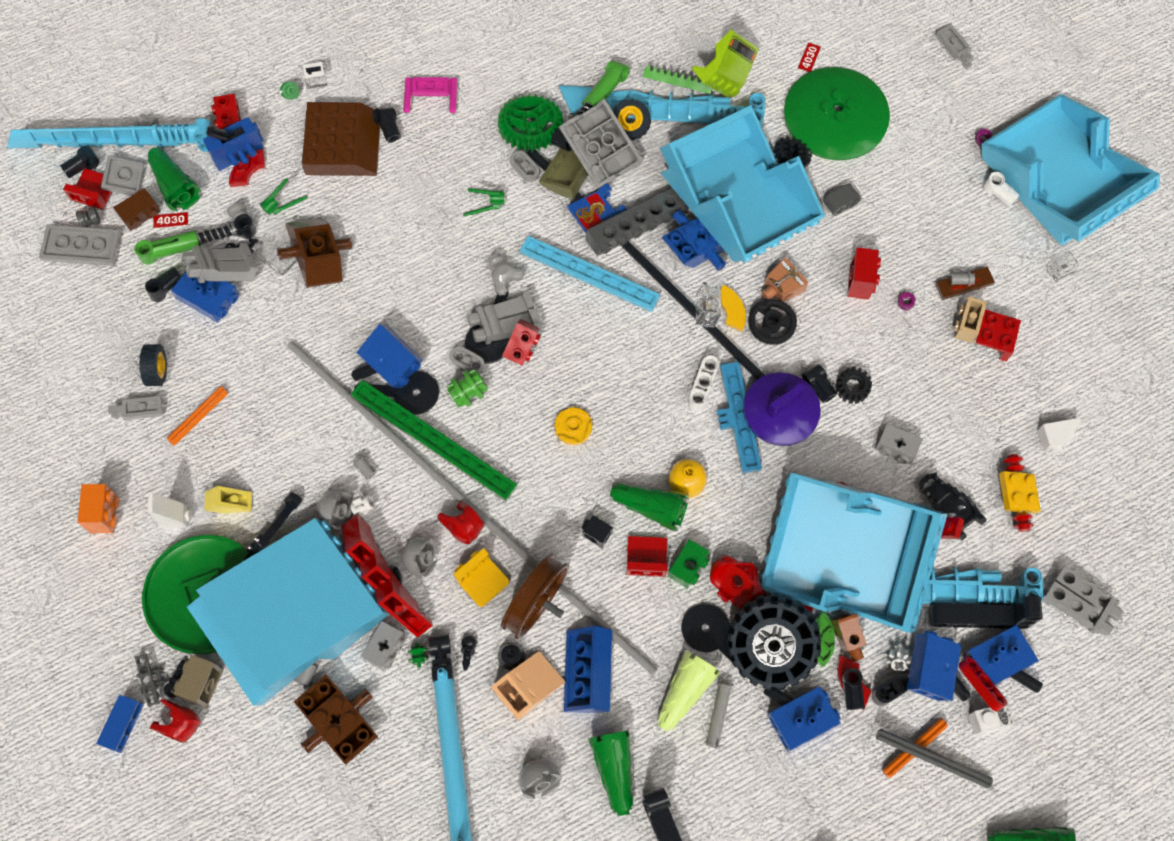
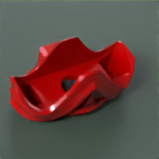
M722 554L712 564L710 582L719 589L717 595L724 602L727 603L730 600L733 605L741 609L747 601H753L760 595L766 596L758 580L757 567L752 562L736 560L726 554Z

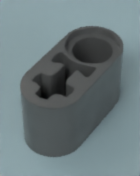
M849 183L827 195L823 203L833 216H837L858 204L862 198L852 184Z

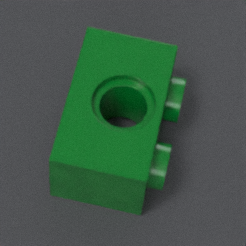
M689 539L669 570L668 577L687 589L691 584L695 585L700 577L698 574L701 568L705 569L710 561V558H708L710 551ZM691 561L696 567L689 569L685 563Z

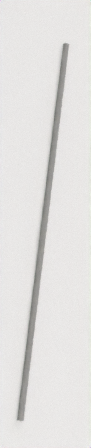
M293 341L287 345L292 352L459 502L463 501L473 508L482 522L533 569L537 567L538 561L371 411L352 398L351 393ZM563 584L558 591L598 627L611 629L612 640L651 675L655 674L658 670L567 587Z

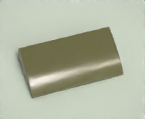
M560 148L540 178L539 184L556 194L574 199L588 174L573 150L568 152Z

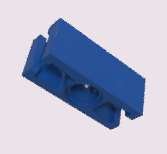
M119 694L96 744L122 753L144 704Z

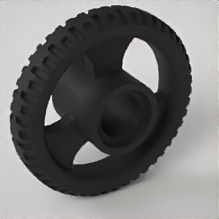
M766 299L760 301L752 308L748 318V325L753 336L760 342L777 345L788 341L793 336L797 326V317L794 310L784 301ZM771 307H777L782 309L784 312H786L788 317L783 318V315L780 311L775 309L771 310ZM758 312L764 315L762 329L759 330L755 324V316ZM768 320H774L776 324H772ZM781 327L788 329L782 336L770 337V334L777 333Z

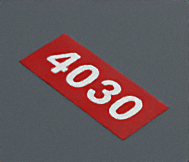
M808 42L798 69L811 72L821 46Z
M188 212L156 215L153 218V228L188 225Z

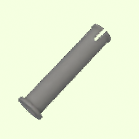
M717 684L719 688L706 746L719 749L730 691L733 690V687L725 684Z

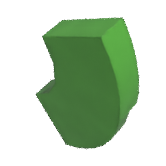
M825 611L815 618L821 636V654L817 659L821 668L830 660L835 648V630Z

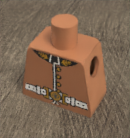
M784 258L767 275L764 282L766 289L761 294L765 300L775 297L783 302L805 292L809 282L787 258Z

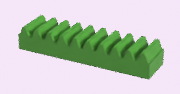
M648 65L644 69L643 77L712 94L713 89L702 81L699 82V77L693 80L692 75H689L686 79V74H682L679 77V72H675L673 75L672 70H668L666 73L664 68L659 72V67H655L652 70V65Z

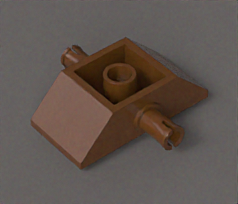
M322 218L286 223L285 226L292 247L278 248L279 260L297 259L306 288L342 282L339 251L352 249L351 239L335 240L330 224Z
M325 674L294 701L315 728V732L300 743L301 746L309 754L322 741H326L342 762L347 765L378 738L377 734L359 714V709L373 699V696L364 688L355 698L348 700ZM336 717H340V724L334 723Z

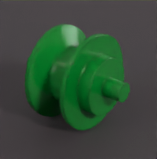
M288 81L281 85L280 93L285 99L293 100L299 96L300 89L296 83Z
M415 643V647L407 651L408 654H412V658L408 662L417 665V668H421V664L429 660L428 657H424V653L428 649L419 646V643Z

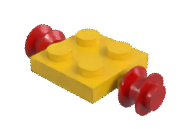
M1011 454L1003 460L1004 463L1008 464V467L1005 468V471L999 473L1005 511L1018 512L1012 518L1014 521H1017L1014 529H1018L1019 532H1028L1034 527V524L1029 522L1033 516L1028 513L1036 514L1041 512L1035 474L1020 473L1025 468L1023 465H1020L1023 458L1019 457L1018 454Z

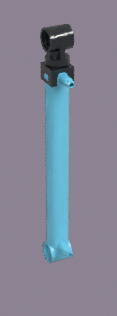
M449 634L429 636L430 656H435V660L431 661V671L435 691L450 841H472L454 685V670L452 659L447 658V654H451Z

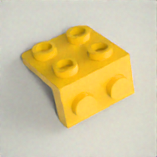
M484 548L481 551H475L470 556V560L465 565L464 563L460 564L453 574L455 581L481 608L509 585V579L492 562L489 553Z

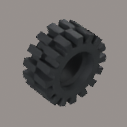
M852 367L851 370L847 368L841 372L836 383V392H839L838 396L840 398L844 397V402L849 400V404H852L853 401H855V404H858L859 401L863 402L868 397L872 389V381H870V375L866 376L867 371L863 373L861 372L862 368L856 370V367ZM852 379L857 380L861 384V389L859 391H851L847 387V382Z

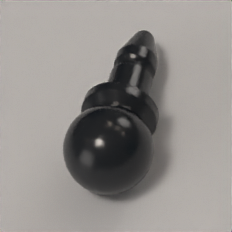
M465 635L461 640L464 671H467L469 668L471 655L475 653L477 639L473 635Z
M185 660L180 661L173 678H169V683L164 687V694L168 698L177 697L174 695V685L183 674Z

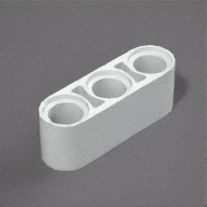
M706 356L701 363L688 402L689 407L693 411H701L707 402L719 367V361L714 356ZM706 365H712L714 368L708 369ZM705 381L708 385L702 386L699 382ZM698 397L702 402H695L693 398Z

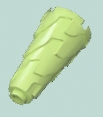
M685 650L671 681L663 707L658 715V726L667 732L669 729L673 730L719 676L720 671L696 655L694 657L691 655V652Z

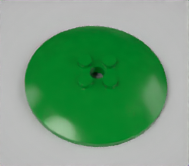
M827 67L809 72L795 82L786 97L784 120L792 138L795 137L796 141L802 140L801 144H807L806 149H811V154L829 160H851L869 153L882 141L889 126L890 111L885 95L871 79L851 69ZM835 106H839V107H841L843 110H842V111H836V110L834 109V107H835Z
M200 535L184 539L161 554L149 570L142 591L144 617L154 635L167 646L183 653L200 655L217 652L187 606L199 597L196 591L198 588L245 561L244 558L248 554L246 549L239 543L222 536Z

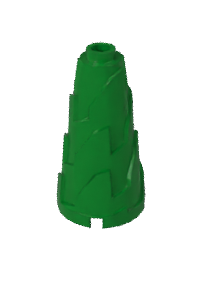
M160 148L150 149L147 161L152 168L166 205L173 211H178L177 208L180 207L183 210L192 207L200 198L198 192H201L199 186L173 162L164 150Z
M619 483L617 486H613L610 492V497H613L614 502L675 532L679 530L675 525L681 526L687 510L688 503L683 502V500H689V495L683 492L650 489Z
M629 730L588 738L598 772L608 796L610 808L613 810V813L617 812V816L630 814L629 810L634 806Z
M1070 827L1011 829L993 831V834L988 835V841H1076L1074 828Z

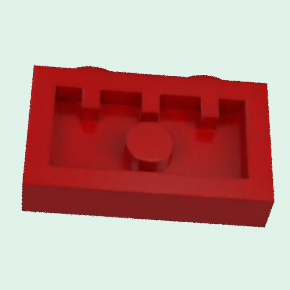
M89 169L83 170L77 184L70 185L66 183L63 188L71 201L91 207L95 206V208L104 210L112 194L111 191L101 190L104 174Z
M985 310L979 334L976 338V344L998 350L1001 353L999 360L1007 362L1014 352L1021 320Z
M629 536L626 575L666 577L667 538Z

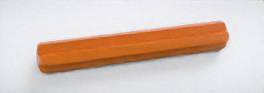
M219 386L166 439L172 445H176L228 395V392L222 386Z
M942 718L938 719L913 743L925 748L948 727V724ZM902 751L882 771L886 777L891 778L915 756Z

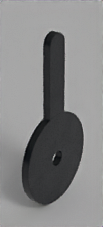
M509 291L506 295L501 296L497 293L494 305L507 301ZM473 326L465 338L466 349L482 357L485 364L501 360L510 338L492 341L489 345H485L484 341L475 342L473 330L480 329V326Z
M422 371L413 373L409 377L407 385L401 388H395L391 385L369 384L387 397L394 398L397 404L414 415L423 414L431 410L439 398V387L436 380L428 373ZM419 390L420 394L415 396L413 392Z
M701 604L691 608L685 614L681 625V632L685 642L699 652L707 653L719 650L731 661L727 641L730 626L726 615L719 608L709 604ZM708 625L709 631L704 632L702 626Z

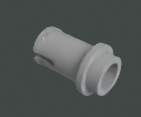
M971 272L951 273L950 283L951 285L967 284L971 286V284L975 283V274Z
M358 455L353 460V466L360 470L366 480L376 474V471L367 462L366 456Z

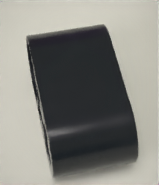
M898 674L880 685L872 693L873 702L878 706H886L908 691L909 677L905 674ZM896 680H900L903 682V690L898 689L896 687ZM890 690V694L882 699L880 698V694Z

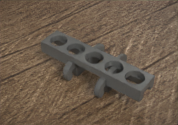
M146 653L135 656L139 672L136 676L140 678L143 687L141 694L145 695L147 706L150 708L153 705L160 704L157 689L158 686L162 687L164 686L163 684L167 683L161 675L163 668L159 669L158 667L154 671L151 670ZM144 657L145 663L141 664L139 658ZM146 666L148 670L142 671V667ZM157 674L159 681L156 683H154L152 675ZM146 676H149L151 680L149 683L145 684L143 682V679ZM154 695L156 699L153 703H151L150 696Z

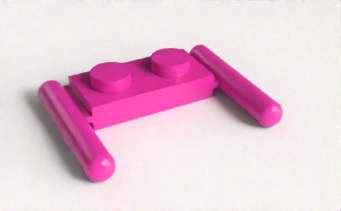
M406 77L403 111L405 113L410 112L411 95H450L449 112L455 113L457 78L413 77L412 79Z

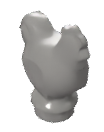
M495 253L488 258L489 266L494 268L492 280L495 284V292L501 296L506 295L508 292L506 288L508 283L514 280H522L525 273L522 268H516L511 263L504 262L505 258L500 253Z

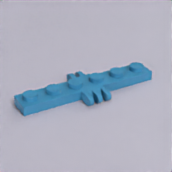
M739 362L721 364L720 371L728 409L716 411L717 416L725 415L718 418L719 423L726 422L719 425L720 430L733 429L742 473L761 471L762 466L755 434L746 423L743 412L746 392Z

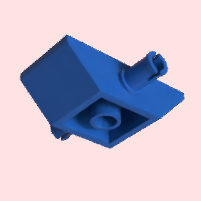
M682 210L676 211L672 218L680 227L663 235L662 239L685 266L695 268L709 260L717 271L723 269L727 263L719 256L724 251L720 244L698 218L690 221Z

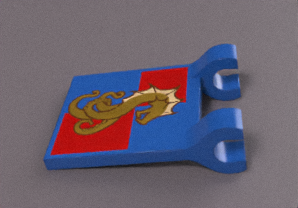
M605 184L598 191L567 205V209L585 234L588 229L628 210L625 205H621L614 211L607 202L606 198L611 196L609 191H612L609 184Z

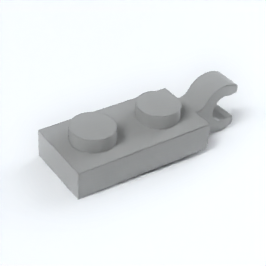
M950 24L937 31V38L954 59L960 58L962 65L966 69L971 67V62L975 60L970 54L972 48L953 25Z
M161 396L124 399L122 400V405L108 406V414H111L112 418L122 416L124 420L163 416V398Z

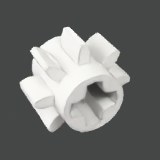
M362 493L354 496V500L351 503V510L354 515L358 514L364 518L373 515L371 512L375 508L373 498Z
M898 646L894 650L890 649L886 663H891V670L893 669L901 673L905 669H910L912 656L909 655V649Z

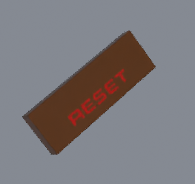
M988 266L971 271V273L975 274V283L971 284V286L967 284L951 285L950 278L936 282L935 285L942 301L994 285L995 281Z

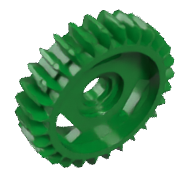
M521 94V98L515 96L514 101L509 99L508 104L504 103V108L500 109L498 115V129L502 139L506 141V144L511 143L512 148L517 146V150L524 148L525 152L527 149H531L533 152L534 149L540 151L541 147L547 149V145L552 146L551 137L554 131L563 124L562 111L559 110V106H555V101L550 102V99H544L543 95L537 97V94L535 96L528 94L526 97ZM532 117L535 121L528 122L526 119ZM551 122V127L544 131L547 123Z

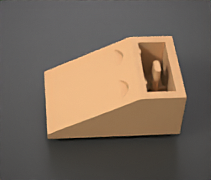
M539 651L508 672L491 688L519 722L561 687L565 681Z

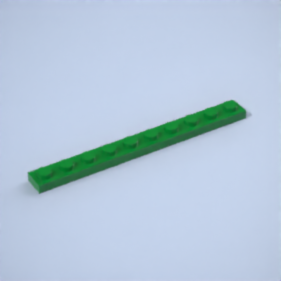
M361 380L350 394L352 398L507 502L518 487L515 482L365 381Z

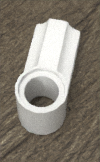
M1000 172L991 173L983 185L986 193L994 194L1008 207L1020 196L1005 182V177Z

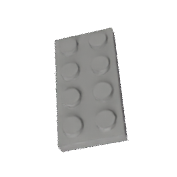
M46 225L39 258L41 261L114 266L121 233L119 230Z

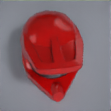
M461 501L456 506L457 510L463 512L461 515L447 516L439 513L437 519L450 531L457 541L463 544H470L478 537L484 528V524L474 509Z
M162 698L160 702L170 709L167 715L173 718L172 722L169 725H160L158 721H153L149 729L178 742L186 743L196 733L199 725L202 723L200 717L193 710Z

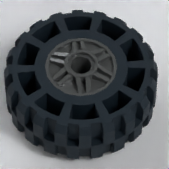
M770 593V596L764 597V595H760L753 601H747L743 608L738 609L733 621L730 623L728 652L731 656V662L734 667L738 668L739 674L743 678L747 677L750 679V683L755 686L758 684L763 685L764 689L771 690V687H778V690H782L787 685L791 684L793 687L799 684L800 679L803 678L805 680L810 675V671L815 669L818 663L817 659L821 654V636L814 615L804 607L803 603L800 601L796 602L787 595L782 597L776 593ZM771 640H777L778 642L772 643V642H770V641H771Z

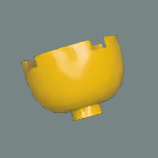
M682 459L672 466L669 472L668 483L672 491L688 494L689 498H693L703 492L707 484V473L700 462L694 459Z

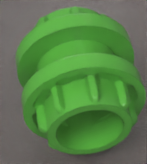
M467 369L462 371L465 377L460 380L453 377L450 379L452 383L447 386L449 394L458 407L464 405L470 407L472 405L470 401L472 398L477 396L481 400L484 398L483 393L488 390L484 380L478 371L474 369L470 372Z

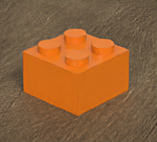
M81 484L77 523L89 533H114V527L118 523L116 508L119 507L120 503L118 495L106 484Z

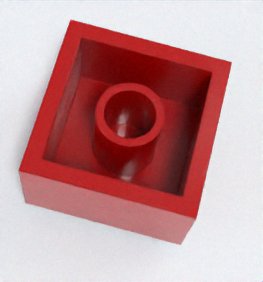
M856 247L850 263L847 297L869 300L871 294L875 293L876 285H879L880 274H877L881 266V258L878 257L879 250Z

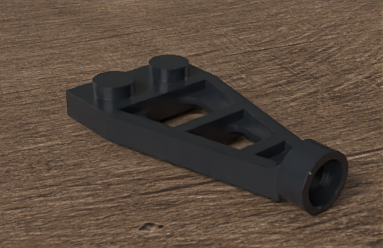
M290 492L285 497V508L264 534L259 533L246 549L248 554L244 558L245 560L264 549L291 512L301 504L302 500L299 495Z

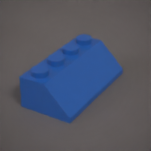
M591 626L566 632L564 712H610L611 629Z

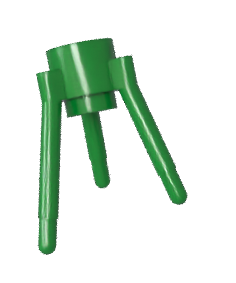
M285 178L272 194L259 205L268 215L273 213L276 216L280 211L307 199V196L277 208L279 203L274 197L288 182V179Z
M468 188L469 192L490 195V203H493V205L466 212L463 215L466 217L493 209H500V205H504V191Z

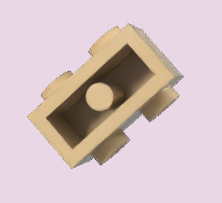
M968 297L965 304H961L958 315H961L960 321L957 320L954 326V331H957L956 339L974 343L979 334L987 304L986 301Z

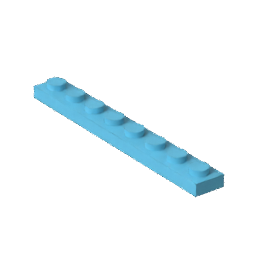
M527 236L520 249V254L650 312H653L660 298L659 293L533 237Z

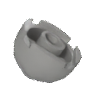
M332 490L324 494L317 503L318 518L322 521L325 520L331 526V529L342 530V525L353 516L350 499L352 495L341 490Z
M419 536L411 539L403 547L401 552L402 562L409 573L420 577H427L432 573L437 563L436 560L433 561L435 554L439 555L436 540Z
M533 758L526 763L519 774L520 789L524 797L528 799H536L534 795L540 793L543 797L559 787L561 784L559 779L562 780V776L558 768L550 760Z

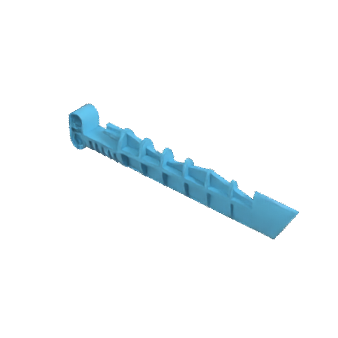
M559 85L561 94L571 114L576 115V112L583 106L582 101L593 87ZM634 90L612 92L606 99L612 111H614L619 102H623L626 99H634L645 104L649 110L651 120L712 124V122H716L747 107L731 106V98L713 97V94L693 97V93H690V98L672 100L673 92H670L668 100L653 96V91H650V94H645ZM754 93L750 96L749 106L752 105L762 128L765 114V97L761 93Z
M200 118L196 119L195 123L189 125L182 124V126L180 124H175V126L173 124H153L152 126L132 125L124 127L12 129L7 149L42 148L41 144L56 145L58 148H62V146L80 148L82 146L95 145L98 148H103V145H117L119 148H123L124 145H137L139 148H143L144 145H157L158 148H164V146H180L183 143H196L201 151L208 152L203 139L208 137L206 134L207 127H212L213 125L209 120Z
M933 566L923 604L986 603L990 605L994 603V605H998V603L1006 605V603H1009V605H1013L1020 599L1027 597L1028 593L1041 597L1042 602V573L1037 568H1028L1020 574L1019 586L983 585V583H1001V571H981V568L976 567L975 570L958 573V568L953 567L952 574L935 577ZM1027 573L1034 576L1033 583L1028 581Z

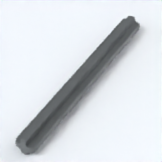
M879 729L876 734V739L985 788L992 786V777L884 729Z

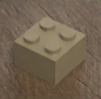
M191 655L183 665L181 678L174 685V695L184 701L207 709L224 670L213 662Z

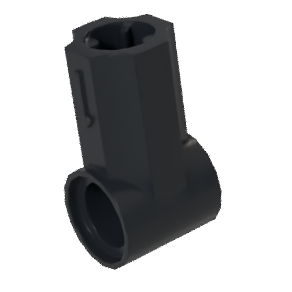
M393 107L375 108L373 119L376 124H380L386 141L393 143L399 140L401 134L395 122V109Z
M82 146L78 149L76 156L61 164L60 167L67 177L71 178L84 169L91 170L99 165V159L90 146Z
M172 267L157 279H150L146 282L145 289L152 301L161 302L164 300L166 293L180 280L182 276L175 268Z
M820 364L801 374L802 379L814 389L822 403H827L837 396V392L828 381L827 374Z
M856 668L848 669L841 675L846 710L865 709L862 689L863 676ZM848 673H853L856 676L854 684L847 680Z

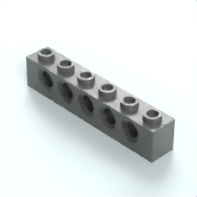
M671 188L588 229L585 240L597 256L607 254L613 248L623 246L628 240L636 239L644 232L652 231L658 225L670 222L676 211L682 210L684 214L687 213L689 207L675 190Z

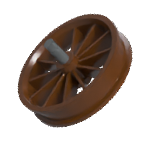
M553 553L547 555L532 571L515 595L502 619L501 629L510 630L515 634V638L520 640L535 625L546 609L558 618H561L564 611L551 603L561 587L570 565L557 561Z

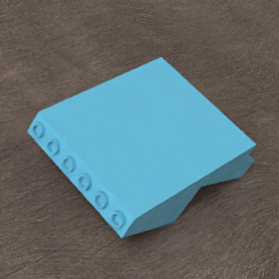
M1062 94L982 143V159L994 172H1000L1004 175L1005 182L1020 195L1018 199L1061 246L1072 239L1078 242L1159 189V173L1109 148V117Z
M752 105L660 148L669 169L661 172V175L734 262L742 260L745 263L753 259L752 255L755 253L757 256L765 253L767 247L773 248L778 246L780 240L786 241L793 238V233H802L807 230L806 226L813 227L820 223L819 220L825 217L800 157L797 156L777 164Z
M791 473L786 480L787 489L781 499L782 508L776 518V530L770 540V553L767 554L765 559V572L762 573L760 578L762 589L782 597L785 595L790 596L796 602L800 601L805 605L825 612L841 609L907 633L915 632L947 513L930 509V506L801 473Z
M314 518L198 588L196 591L199 597L187 606L253 706H263L318 659L335 660L389 615L377 603L375 589L361 577L360 567L355 566L353 563L354 559L342 548V541L331 533V526L325 520L322 521Z

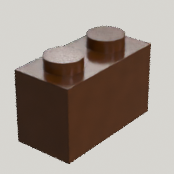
M145 188L113 207L129 231L140 227L142 223L154 218L161 212Z

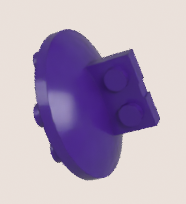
M782 372L767 374L756 380L749 388L743 404L744 417L751 431L761 440L777 446H791L806 440L817 427L821 414L820 402L814 389L802 378Z

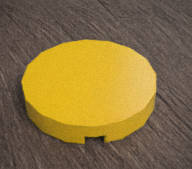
M571 407L558 414L555 419L554 429L557 437L562 442L569 445H578L589 438L592 433L593 424L586 411Z

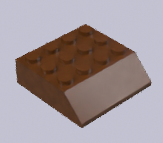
M307 102L302 167L305 175L377 176L380 124L374 122V109L361 102Z

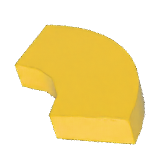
M722 285L715 303L720 305L726 313L725 325L743 332L746 322L743 302L732 289Z

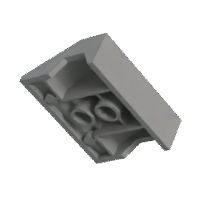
M605 99L583 114L575 116L558 127L597 189L639 166L643 161Z

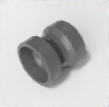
M95 206L89 207L85 211H76L80 227L87 228L91 224L97 225L101 223Z

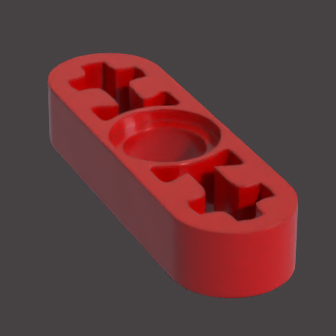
M967 656L959 663L961 672L992 710L999 712L1007 705L1005 697L973 658Z

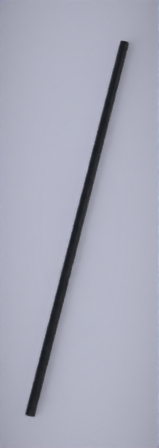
M529 149L527 154L546 171L550 163L537 150L534 149L532 152ZM578 192L574 200L578 201L584 197ZM629 241L621 246L756 380L765 376Z

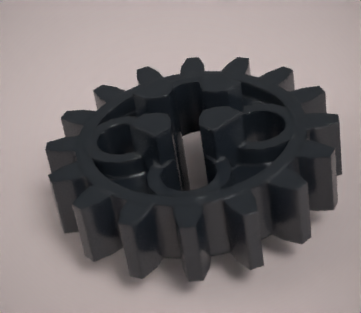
M786 136L785 139L780 138L777 141L773 152L776 153L774 157L780 159L778 163H783L799 156L805 169L811 162L812 154H809L811 149H806L807 144H801L802 140L796 141L795 137L790 139Z

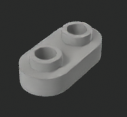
M515 151L511 154V166L525 181L534 182L539 178V167L524 151Z
M461 346L451 350L450 360L455 366L463 370L467 369L470 372L474 369V364H479V367L474 370H477L479 374L485 370V362L479 355ZM459 355L463 356L461 360H457Z

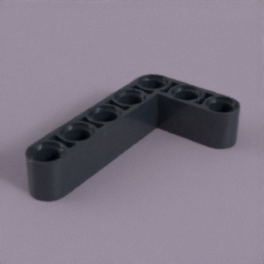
M1037 596L1024 597L1014 605L945 603L930 605L931 626L1010 629L1017 625L1019 629H1027L1043 619L1041 597Z
M664 787L643 795L642 803L657 840L682 841L669 808L671 804Z

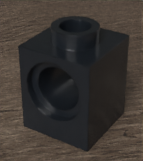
M594 515L590 520L586 519L581 527L583 529L582 536L601 548L604 547L613 533L612 526Z

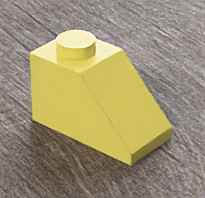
M216 486L205 491L204 511L221 514L252 511V492Z

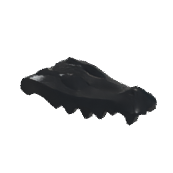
M937 473L927 474L920 480L919 488L928 497L935 510L947 513V517H960L964 520L959 540L963 541L967 538L963 530L971 523L976 521L983 525L987 521L970 497L966 496L964 492H959L956 487L951 486L949 483H944L937 476Z

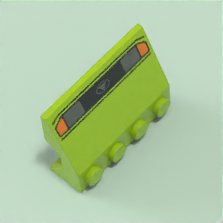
M731 29L715 45L716 57L705 67H692V70L705 85L728 98L739 94L759 51L757 46Z

